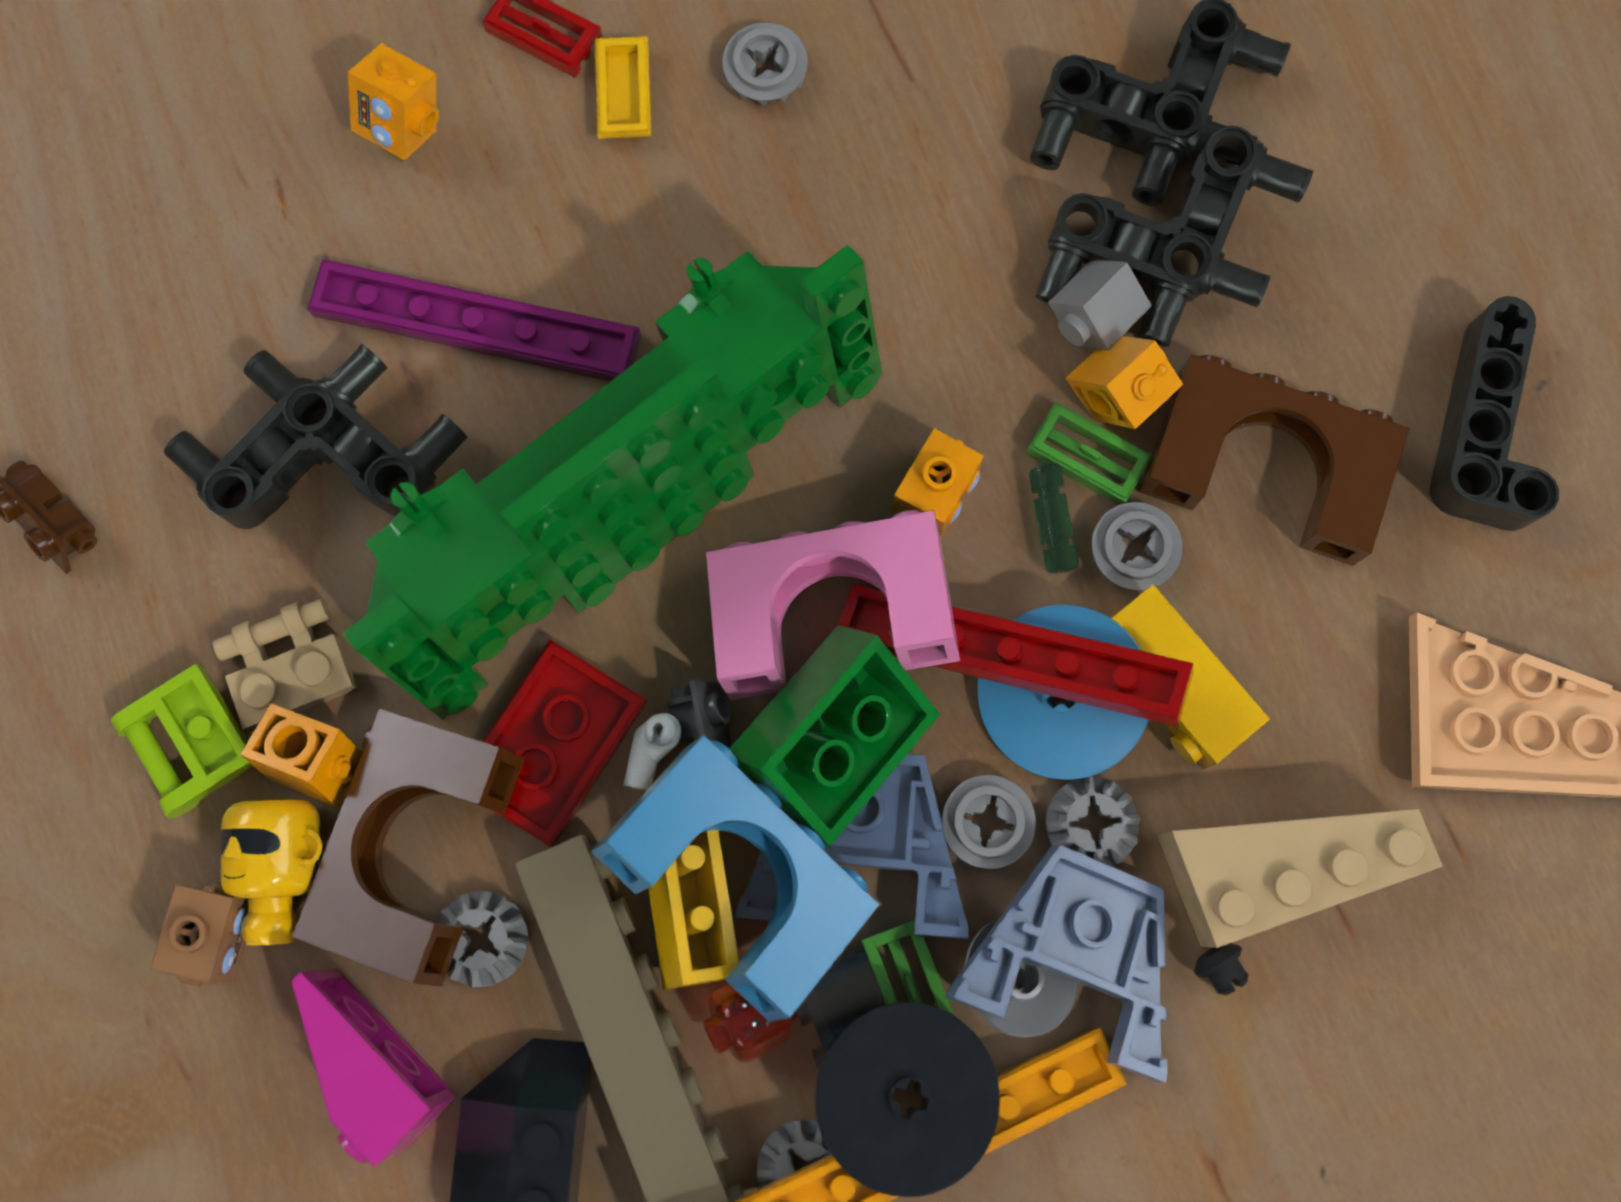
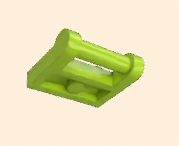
M195 663L125 707L111 718V723L120 737L128 738L159 791L162 799L158 804L167 819H173L189 812L199 804L200 800L254 767L240 755L248 742L247 737L207 670L199 664ZM156 716L159 717L193 775V778L184 784L181 782L149 727L152 719Z

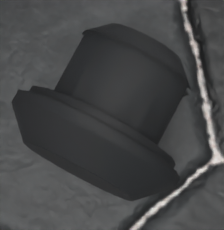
M1232 943L1212 948L1202 954L1197 959L1194 970L1196 976H1207L1216 993L1221 995H1229L1235 992L1233 984L1239 987L1244 986L1249 975L1238 960L1242 948L1240 945Z

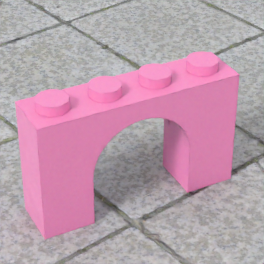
M914 510L902 511L889 519L868 523L848 521L830 530L813 533L794 531L783 534L779 539L753 544L749 542H734L726 545L721 550L706 552L717 680L730 701L778 693L786 685L781 637L785 613L791 602L801 591L817 581L830 577L847 576L862 579L874 585L885 595L888 601L894 649L899 663L905 671L960 661L941 538L934 510L922 513Z

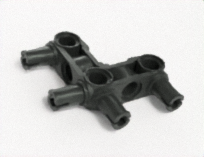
M1202 0L1194 6L1181 29L1167 65L1171 72L1169 77H1163L1162 82L1156 80L1151 84L1116 72L1114 65L1100 60L1089 59L1081 55L1065 56L1054 66L1048 87L1042 99L1040 111L1043 122L1031 151L1030 160L1042 169L1057 170L1073 131L1145 155L1132 191V196L1142 204L1159 206L1164 200L1176 166L1181 165L1187 158L1190 159L1191 156L1197 158L1211 135L1220 128L1226 127L1212 121L1213 116L1209 115L1226 65L1230 66L1232 62L1278 77L1289 53L1291 43H1284L1246 29L1247 24L1242 22L1243 19L1238 18L1236 10L1230 3L1224 0ZM1201 31L1208 32L1214 37H1208L1202 34ZM1072 87L1079 90L1081 94H1069L1062 88ZM1165 122L1175 123L1183 130H1172L1167 127ZM1252 135L1254 140L1257 141L1258 136ZM1224 146L1214 149V159L1239 167L1240 160L1235 150Z
M1226 126L1211 135L1191 168L1185 186L1189 189L1179 215L1174 216L1172 221L1166 220L1163 224L1149 220L1125 211V204L1109 198L1086 193L1072 195L1060 207L1048 238V248L1052 253L1035 297L1048 303L1080 271L1082 264L1088 263L1091 259L1127 262L1136 279L1150 284L1155 290L1151 300L1152 306L1147 310L1138 336L1142 339L1155 340L1158 345L1164 347L1169 346L1186 303L1193 302L1194 298H1197L1198 295H1208L1211 290L1257 307L1265 294L1270 276L1225 260V253L1221 252L1246 190H1250L1252 186L1299 203L1308 188L1313 170L1266 154L1268 148L1264 147L1262 142L1254 140L1250 132L1242 127ZM1224 146L1235 150L1240 160L1239 167L1224 169L1219 166L1214 160V149ZM1084 212L1093 218L1096 229L1089 235L1078 236L1070 232L1065 220L1072 213ZM1178 250H1186L1194 254L1198 262L1197 272L1192 275H1181L1176 272L1171 264V254Z
M361 344L328 380L325 377L315 381L307 378L299 379L268 351L262 350L256 353L246 363L244 374L276 404L222 460L187 431H182L175 435L166 445L164 454L196 483L197 495L209 510L237 528L250 529L259 526L290 498L288 491L314 464L321 465L324 461L328 465L336 463L348 474L346 480L374 505L396 517L401 510L392 503L391 497L386 496L389 484L396 478L408 477V483L413 484L420 495H423L436 484L434 482L437 479V476L434 474L436 470L468 437L451 419L442 413L409 450L405 447L399 450L355 411L357 407L354 402L388 369L381 359L365 345ZM322 407L327 408L326 414L320 422L314 425H307L308 417L314 410ZM246 488V497L243 502L237 507L229 509V501L233 493L239 489Z

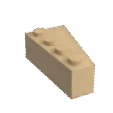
M1419 809L1179 830L1157 835L1200 947L1218 948L1443 867Z

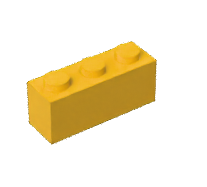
M1151 585L1112 617L1113 620L1118 622L1132 635L1142 651L1193 663V676L1179 726L1165 724L1174 734L1170 738L1171 744L1180 756L1191 765L1198 762L1203 769L1218 764L1270 720L1266 713L1154 585Z
M707 831L700 833L657 882L648 888L663 990L725 980L739 962L719 831Z

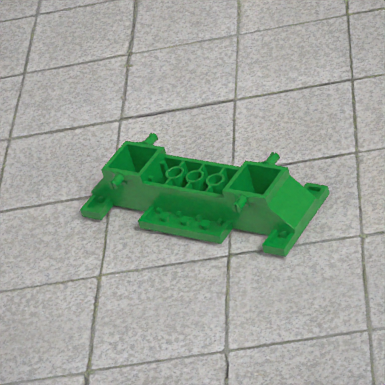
M848 244L819 267L764 266L748 250L728 266L714 273L712 265L708 260L704 258L693 260L696 269L691 263L686 268L687 276L692 284L691 290L677 305L655 321L663 342L482 481L476 484L464 468H462L440 486L423 495H420L416 487L408 482L398 484L405 492V497L394 487L391 492V501L401 511L390 524L365 542L377 559L367 614L343 632L356 652L442 720L450 714L454 715L466 710L475 702L478 692L488 685L474 665L479 661L489 660L500 653L506 646L507 639L526 624H534L545 618L553 609L555 602L563 595L578 613L588 606L593 607L605 601L612 594L615 585L632 571L643 570L652 564L658 557L661 548L675 537L685 536L694 531L703 521L704 515L721 501H730L741 494L746 488L749 479L754 476L746 452L757 443L763 444L776 437L784 427L785 422L802 408L815 406L826 394L839 408L853 398L860 399L867 395L875 387L879 377L882 376V369L864 260Z

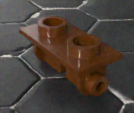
M24 461L15 462L7 469L6 477L2 478L0 476V517L7 523L16 520L26 531L23 534L24 538L36 556L43 562L52 559L67 574L71 572L68 555L75 550L80 554L86 553L97 544L98 539L94 535L95 527L69 500L49 511L46 507L62 498L61 492L36 465H27Z

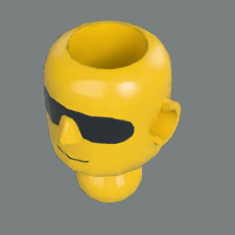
M241 801L227 808L222 817L220 882L223 891L228 896L248 898V913L242 920L240 928L242 939L246 945H278L293 943L296 940L292 937L298 922V917L293 911V896L309 893L320 865L322 851L319 813L316 807L309 801Z

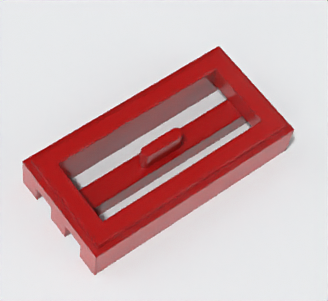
M496 0L482 21L486 32L574 78L581 71V61H587L592 53L590 47L595 43V38H602L600 26L550 0ZM514 1L578 34L580 38L577 41L550 27V24L536 17H530L509 5ZM501 17L504 18V19H506L507 21H509V22H511V23H513V24H515V25H517V26H519V27H521V28H523V29H525V30H527V31L533 33L534 35H536V36H538V37H540V38H542V39H544V40H546V41H548V42H550V43H552V44H554V45H556V46L562 48L563 50L569 52V54L566 53V52H564V51H562V50H560V49H558V48H556V47H554V46H552V45H550V44H548L547 42H545V41H543V40H541V39H539V38H537V37H535V36H533V35H531V34H529V33H527V32H525V31L519 29L518 27H516V26H514V25H512V24H510V23H508V22L502 20Z

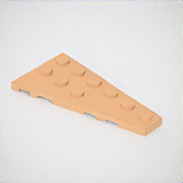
M1420 613L1409 616L1412 787L1621 798V692L1613 690V686L1530 654L1523 653L1520 655L1487 643V638L1471 632L1461 633L1436 623V619Z

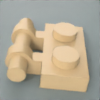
M322 598L302 605L299 601L282 607L280 615L257 624L246 621L233 626L231 634L213 640V649L220 661H225L240 654L243 656L246 668L225 676L243 730L254 731L271 703L300 713L358 689L340 637L333 633L316 640L312 626L331 619L329 609ZM290 635L295 649L268 659L264 645Z

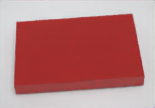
M549 640L482 741L525 758L505 814L497 811L494 812L547 846H555L648 701L570 651Z

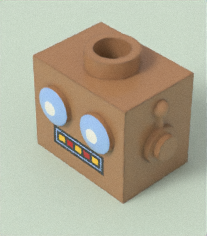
M212 881L211 885H206L205 887L175 885L150 970L176 975L179 981L194 986H201L202 982L235 981L245 946L240 928L242 920L248 913V898L228 896L223 891L220 882Z

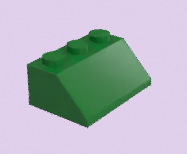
M837 625L729 750L738 760L737 767L753 783H761L776 794L782 804L780 809L796 823L810 828L821 838L825 845L830 847L940 716V713L876 634Z

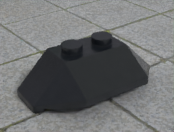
M532 1038L461 1098L450 1202H578L592 1063L584 1041Z

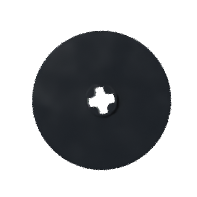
M912 1002L891 1003L873 1008L861 1014L845 1026L835 1037L823 1057L817 1075L815 1111L819 1130L825 1145L837 1163L850 1176L868 1188L887 1195L898 1197L930 1195L942 1191L961 1180L977 1165L988 1149L999 1116L1000 1093L998 1078L994 1064L985 1046L978 1036L960 1019L942 1009L926 1004ZM912 1080L915 1081L914 1092L922 1096V1103L919 1108L909 1107L906 1116L900 1115L901 1105L893 1100V1093L896 1088L905 1090L909 1081Z

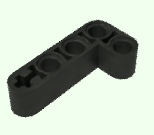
M1505 296L1496 299L1467 326L1464 332L1430 484L1431 498L1440 511L1451 516L1509 531L1525 528L1548 515L1556 508L1559 501L1558 485L1548 472L1508 460L1536 329V316L1533 309L1524 300L1517 297ZM1481 373L1488 375L1494 381L1496 389L1487 386L1483 382ZM1469 423L1478 426L1482 430L1485 441L1477 439L1471 433ZM1458 475L1466 477L1471 482L1473 494L1465 492L1460 487ZM1514 490L1521 492L1526 497L1528 510L1518 504L1514 496Z

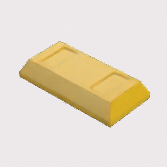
M648 36L595 38L598 139L651 136Z

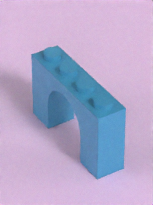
M703 735L679 754L591 852L633 893L637 894L652 887L686 847L702 832H731L754 844L767 859L774 875L776 884L774 913L764 932L732 969L725 980L768 1021L787 1019L793 1015L879 904L866 892L868 887L861 876L848 867L839 866L824 851L825 845L814 831L804 825H797L780 809L782 807L781 801L772 790L761 783H753L737 767V758L726 746L717 741H710Z

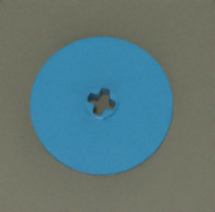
M1066 604L1051 605L1029 611L1013 620L1142 651L1136 640L1123 626L1109 616L1088 607ZM978 678L977 693L980 714L990 737L1010 760L1039 776L1051 779L1073 780L1101 773L1128 755L1142 737L1149 721L1148 719L1076 702L1074 706L1068 701L1057 705L1052 700L1053 696Z

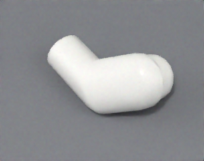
M667 713L655 714L634 732L623 786L647 791L653 784L657 763L678 745L681 738V726L673 715Z

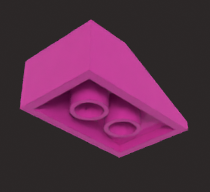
M338 969L300 972L291 982L330 1121L341 1131L338 1135V1141L343 1149L356 1161L365 1163L368 1160L375 1167L405 1151L458 1095Z

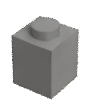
M1091 259L1048 302L1059 320L1058 329L1067 341L1075 346L1109 350L1152 306L1127 262Z

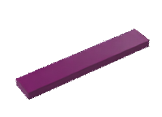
M325 259L321 261L307 310L314 317L612 381L633 365L641 337L639 327Z

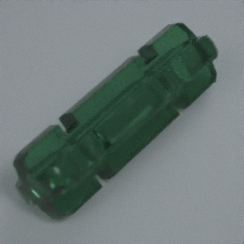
M1058 464L1039 465L1030 470L1029 480L1032 493H1038V498L1033 499L1040 542L1041 544H1047L1048 549L1042 551L1045 570L1049 574L1068 573L1078 568L1079 560L1076 545H1070L1069 539L1074 538L1067 494L1060 493V488L1065 487L1062 468Z

